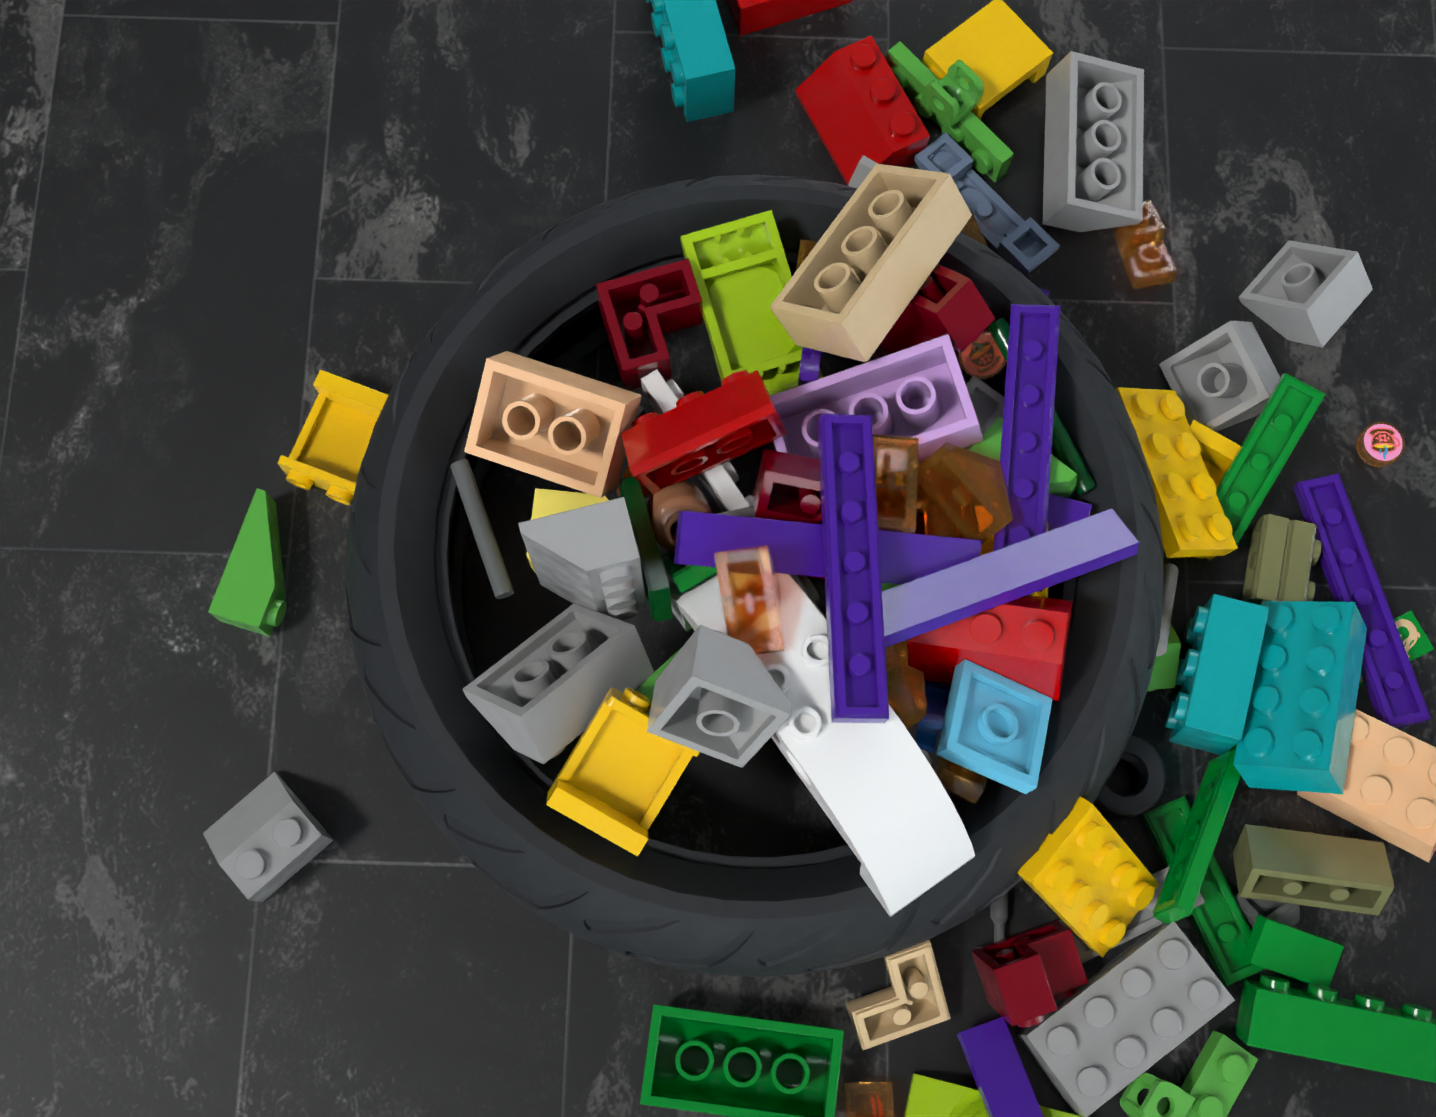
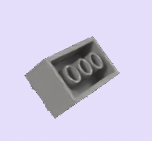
M1175 922L1167 925L1163 923L1151 929L1087 979V984L1076 987L1075 994L1059 1000L1056 1003L1058 1010L1045 1014L1044 1021L1034 1026L1024 1027L1016 1035L1072 1112L1076 1115L1088 1117L1235 1000Z

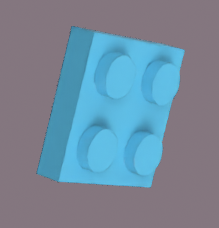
M964 659L955 666L936 755L1027 794L1037 788L1052 698Z

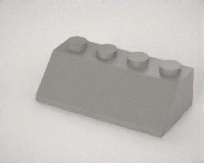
M1070 51L1046 75L1042 224L1076 232L1135 225L1143 221L1144 69Z
M624 497L518 523L521 536L540 585L571 603L619 620L632 618L639 613V608L646 607L641 561Z

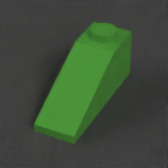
M257 488L208 612L220 622L270 637L274 626L278 627L283 621L287 604L284 601L286 594L276 503L265 490Z

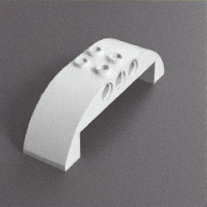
M723 568L682 593L672 581L669 582L672 612L686 631L691 628L696 631L699 625H703L748 643L792 705L791 716L771 738L861 862V877L890 917L975 857L970 838L950 797L921 749L890 705L889 720L886 723H831L827 621L789 574Z

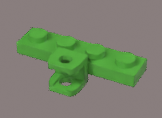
M901 41L888 50L886 61L905 94L913 101L916 110L923 117L930 118L941 129L942 134L946 132L974 160L973 167L979 173L987 174L994 182L1003 177L1008 171L1014 153L971 111L981 102L984 91L982 80L962 60H957L949 67L947 75L939 80Z
M1213 1031L1181 1088L1144 1072L1127 1086L1120 1098V1105L1129 1117H1227L1258 1059L1224 1034ZM1142 1089H1148L1149 1093L1142 1105H1139L1137 1101L1138 1093Z

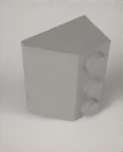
M573 603L462 690L468 700L515 751L545 764L549 759L559 755L566 745L585 731L611 686L622 693L626 687L637 690L638 686L654 673V670L635 625Z

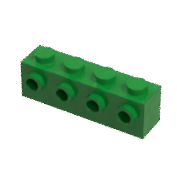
M1261 975L1260 982L1244 979L1235 1035L1247 1046L1436 1083V1018L1432 1016V1009L1412 1003H1403L1402 1009L1386 1007L1385 1000L1360 993L1355 994L1354 1000L1337 997L1338 991L1315 984H1308L1307 991L1289 988L1290 981L1269 975Z

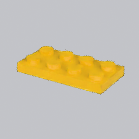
M1116 388L1136 430L1150 472L1160 518L1162 545L1166 557L1225 556L1238 549L1232 535V525L1224 515L1216 494V485L1207 472L1200 454L1199 442L1192 434L1185 416L1184 404L1177 396L1176 391Z
M1081 796L1075 802L1068 817L1052 835L1048 834L1040 845L1039 850L1017 872L1072 931L1102 958L1110 948L1116 946L1122 940L1128 924L1140 910L1145 909L1150 904L1154 892L1159 886L1156 879L1097 808Z

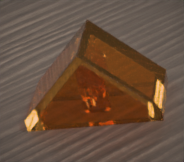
M873 434L878 530L915 533L919 438Z
M946 442L910 473L967 539L982 540L981 544H983L1013 520L1002 468L998 460Z
M769 546L715 552L714 557L727 635L748 643L756 655L784 651L780 584Z

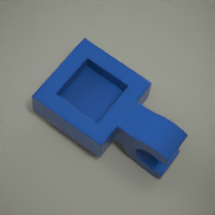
M911 677L906 692L904 717L913 719L918 724L914 741L919 748L934 753L938 730H941L951 687Z

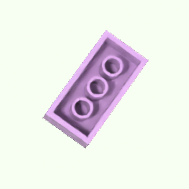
M949 334L771 396L787 431L786 435L773 440L776 451L819 459L817 420L820 414L872 415L875 477L984 441Z

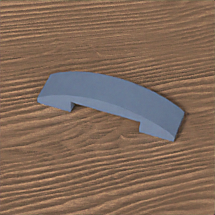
M946 132L915 156L914 161L921 170L950 173L972 214L965 227L985 246L1016 269L1028 275L1059 249L1060 245L1031 217L1024 221L972 169L974 160Z

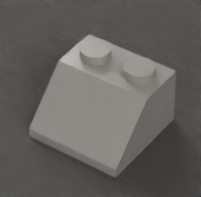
M1289 240L1242 292L1239 300L1245 307L1287 340L1323 348L1373 288L1357 251Z
M1229 321L1159 364L1171 389L1176 391L1177 396L1184 404L1188 424L1190 425L1195 420L1215 432L1260 414L1280 379L1253 323L1245 321Z
M699 625L655 681L646 732L743 768L791 716L792 705L748 643L730 637L723 632Z
M276 772L272 773L203 833L221 868L248 900L257 902L265 901L333 841L332 837Z

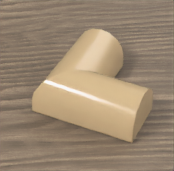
M930 940L884 957L892 986L846 1002L847 1011L862 1050L951 1019Z

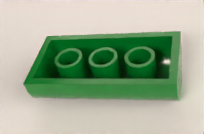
M653 1004L640 1104L729 1117H835L844 1030Z

